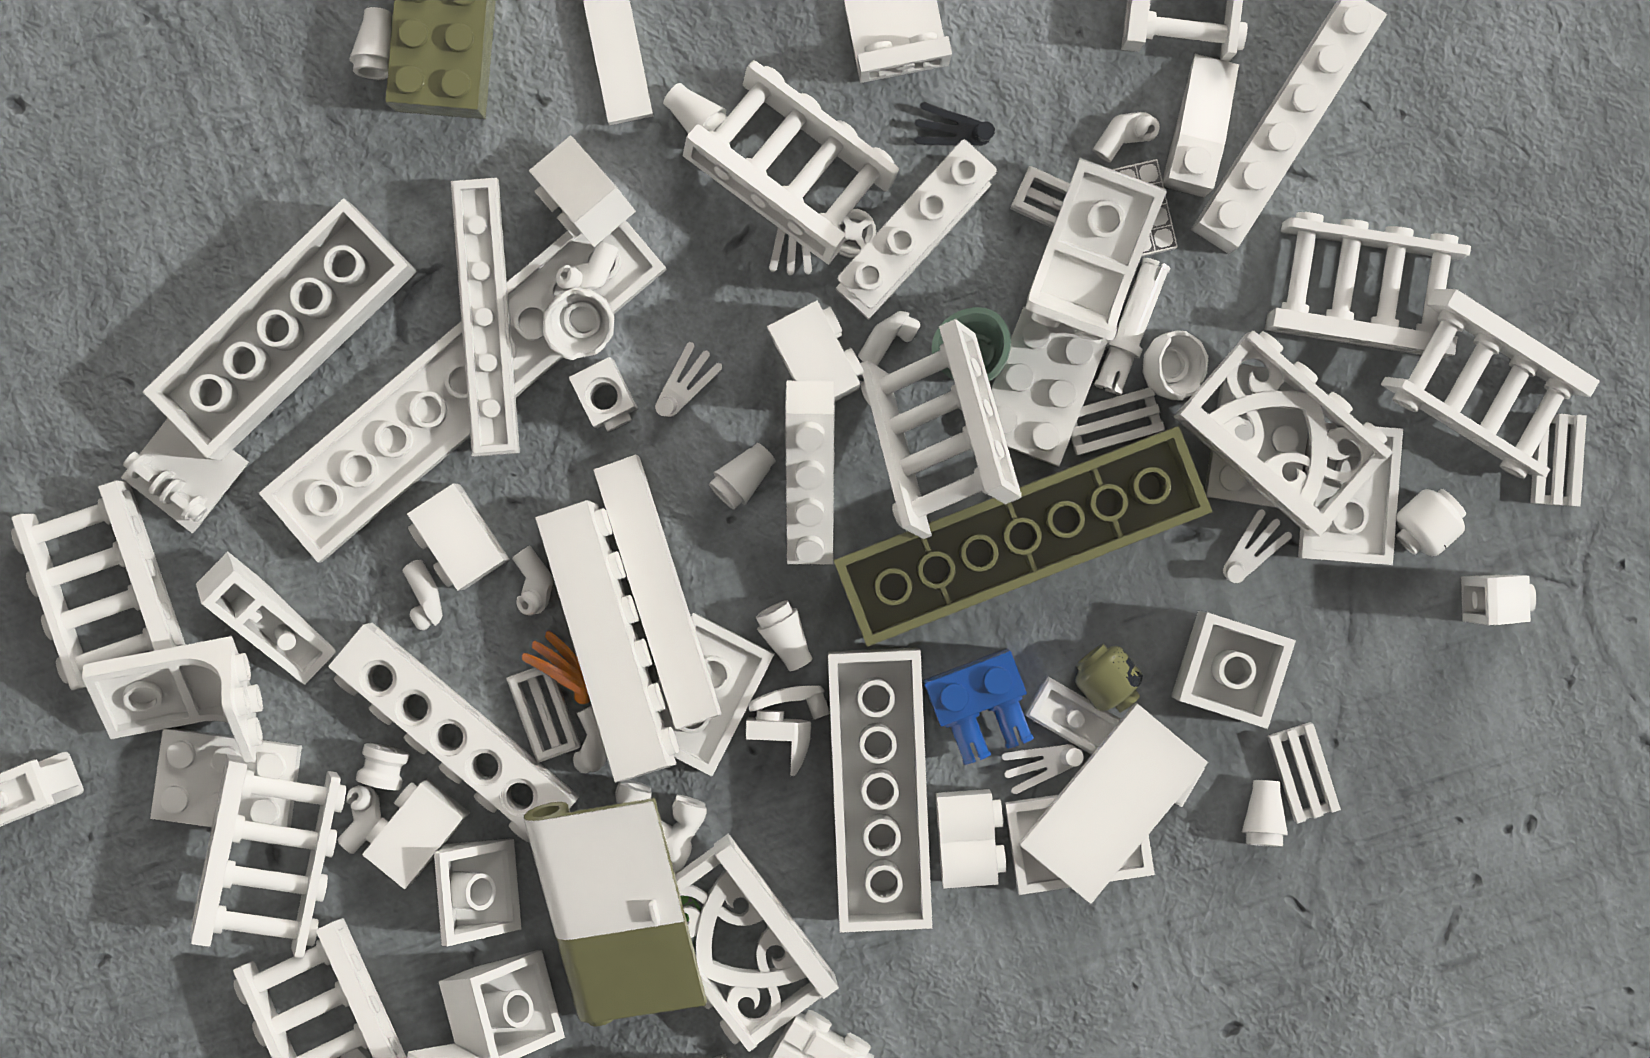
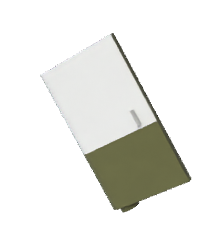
M655 798L570 812L569 805L565 802H551L527 811L523 819L578 1019L581 1022L597 1027L606 1025L614 1019L705 1006L707 998Z

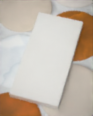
M1135 703L1019 844L1091 904L1208 762L1139 704Z

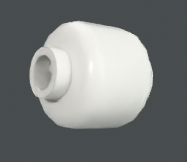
M1424 489L1397 513L1396 522L1401 531L1396 534V537L1413 555L1422 551L1429 556H1437L1465 531L1462 518L1466 515V512L1460 503L1444 489H1440L1438 492Z

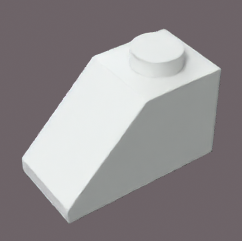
M1461 576L1463 622L1485 625L1530 622V611H1534L1536 606V592L1534 586L1529 584V576Z

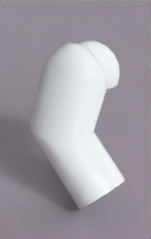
M592 706L577 713L587 734L581 750L575 752L573 756L574 766L581 773L596 772L605 765L607 760V754Z
M358 785L351 788L347 793L346 802L351 804L353 823L337 838V841L351 854H354L366 841L365 837L381 819L379 797L368 786Z

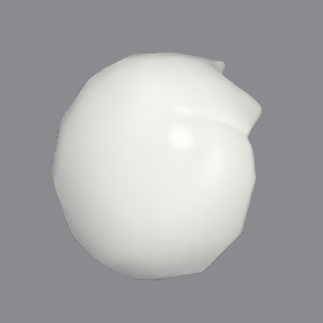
M573 288L563 291L555 296L544 312L543 334L550 349L569 360L598 354L605 348L614 332V314L606 298L588 288Z
M1172 331L1158 336L1144 353L1143 374L1148 387L1157 395L1167 399L1183 401L1184 398L1192 396L1199 389L1207 374L1208 354L1202 342L1187 331Z

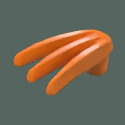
M551 631L546 632L545 638L565 659L538 641H533L532 648L554 665L528 653L522 654V660L544 672L564 687L574 691V699L577 703H589L590 698L580 664L572 650Z

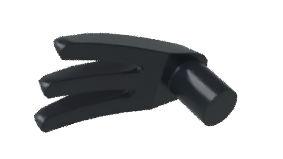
M922 102L920 104L921 109L957 122L958 125L916 119L915 125L953 133L956 137L917 136L914 142L922 145H958L962 140H966L971 145L982 146L989 143L995 134V128L988 121L981 122L971 117Z

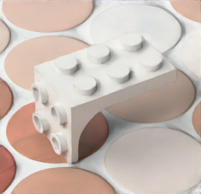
M1079 158L1027 297L1026 309L1033 312L1031 318L1041 324L1054 328L1058 327L1059 322L1077 328L1075 334L1090 342L1101 344L1103 338L1114 340L1122 306L1167 192L1166 189Z
M232 636L83 664L82 679L110 739L204 721H222L229 723L244 762L256 761V746L262 745L263 742L260 722L256 717V712H260L263 709L262 697L259 686L257 684L251 685L249 682L251 672L247 655L245 653H238Z

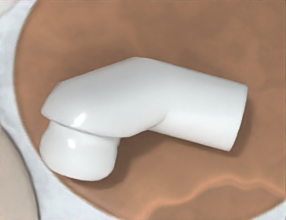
M1145 112L1117 115L1112 119L1092 151L1103 160L1111 162L1123 143L1144 142L1155 139L1160 129L1159 122L1156 118Z
M601 241L596 245L588 263L573 267L565 265L558 270L556 274L558 286L563 291L573 288H588L592 291L600 289L606 282L619 249Z
M898 311L873 328L858 354L859 359L863 362L868 360L878 366L894 338L899 336L903 341L911 342L920 328V322L909 317L910 313L905 311Z
M528 546L512 559L526 577L521 596L517 597L516 604L522 614L531 616L541 613L549 604L554 581L551 573L533 548Z
M416 560L407 564L402 571L420 603V606L411 609L410 618L419 630H426L432 624L436 626L443 614L438 587L424 562Z

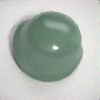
M972 307L954 313L941 325L956 319L976 334L988 380L991 381L1000 374L1009 358L1011 336L1008 326L999 314L988 308ZM940 328L937 329L932 340V354L940 351V345L944 344ZM948 367L941 370L943 374L954 380L952 371Z

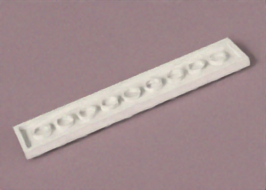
M626 220L602 240L618 248L619 252L605 284L600 289L593 290L606 298L613 314L667 270ZM567 231L507 282L515 397L520 395L563 358V356L550 349L543 334L544 312L555 296L563 292V289L556 282L558 270L565 265L573 267L590 261L595 247L592 246L582 233L574 239ZM462 321L259 492L262 498L318 563L328 558L470 437Z

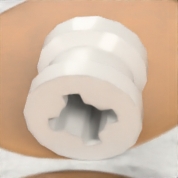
M852 209L839 225L841 231L846 236L838 253L847 258H855L876 235V225L873 218L867 212L860 209Z
M364 744L362 754L366 759L364 767L357 772L356 781L376 788L400 790L403 782L400 777L401 767L408 762L409 753L385 745Z

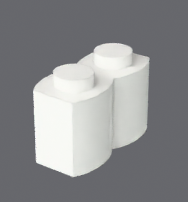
M990 789L935 793L943 888L998 885V873L1006 872L1004 845H996L995 827H1003L1001 800H993Z

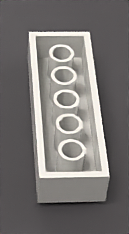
M343 198L168 366L143 393L206 458L222 460L417 271L352 204Z
M919 648L828 651L840 932L932 929L921 650Z

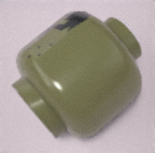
M1102 643L1085 655L1075 666L1079 670L1075 678L1077 687L1098 711H1108L1115 707L1119 713L1123 712L1141 696L1136 689L1143 680V674L1120 646L1115 645L1107 648Z

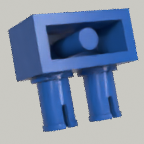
M1002 649L922 680L939 725L946 728L951 727L963 759V765L976 762L970 743L974 744L980 760L991 755L976 719L981 711L988 709V711L994 712L1005 741L1006 749L1019 746L1013 730L1014 726H1016L1023 744L1034 739L1019 703L1022 696L1026 695L1027 692L1009 649Z

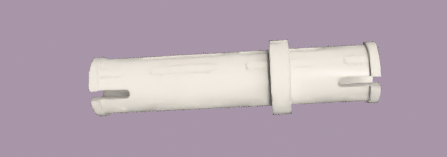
M1143 258L1141 261L1142 265L1118 324L1114 340H1108L1106 347L1109 350L1099 376L1094 383L1096 387L1100 389L1105 387V391L1112 394L1122 395L1123 387L1134 358L1137 359L1141 356L1143 350L1139 347L1167 273L1170 271L1168 265L1163 263L1160 267L1158 266L1160 261L1151 258Z

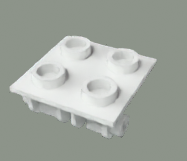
M167 418L140 454L133 452L127 457L123 463L127 470L121 478L188 531L194 533L249 462L234 450L222 460L206 458Z

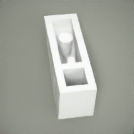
M1194 54L1162 179L1165 188L1205 197L1214 189L1225 146L1239 64Z
M228 551L196 583L202 605L304 685L336 653L335 649L269 585Z

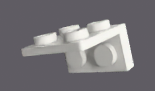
M844 0L860 83L949 66L952 52L949 36L944 37L937 0Z

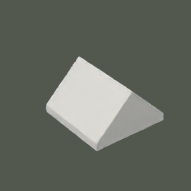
M514 839L444 844L434 853L442 946H451L521 929Z

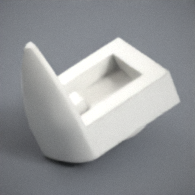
M757 710L756 718H747L746 739L792 741L790 776H795L808 750L811 722L799 719H784V711Z

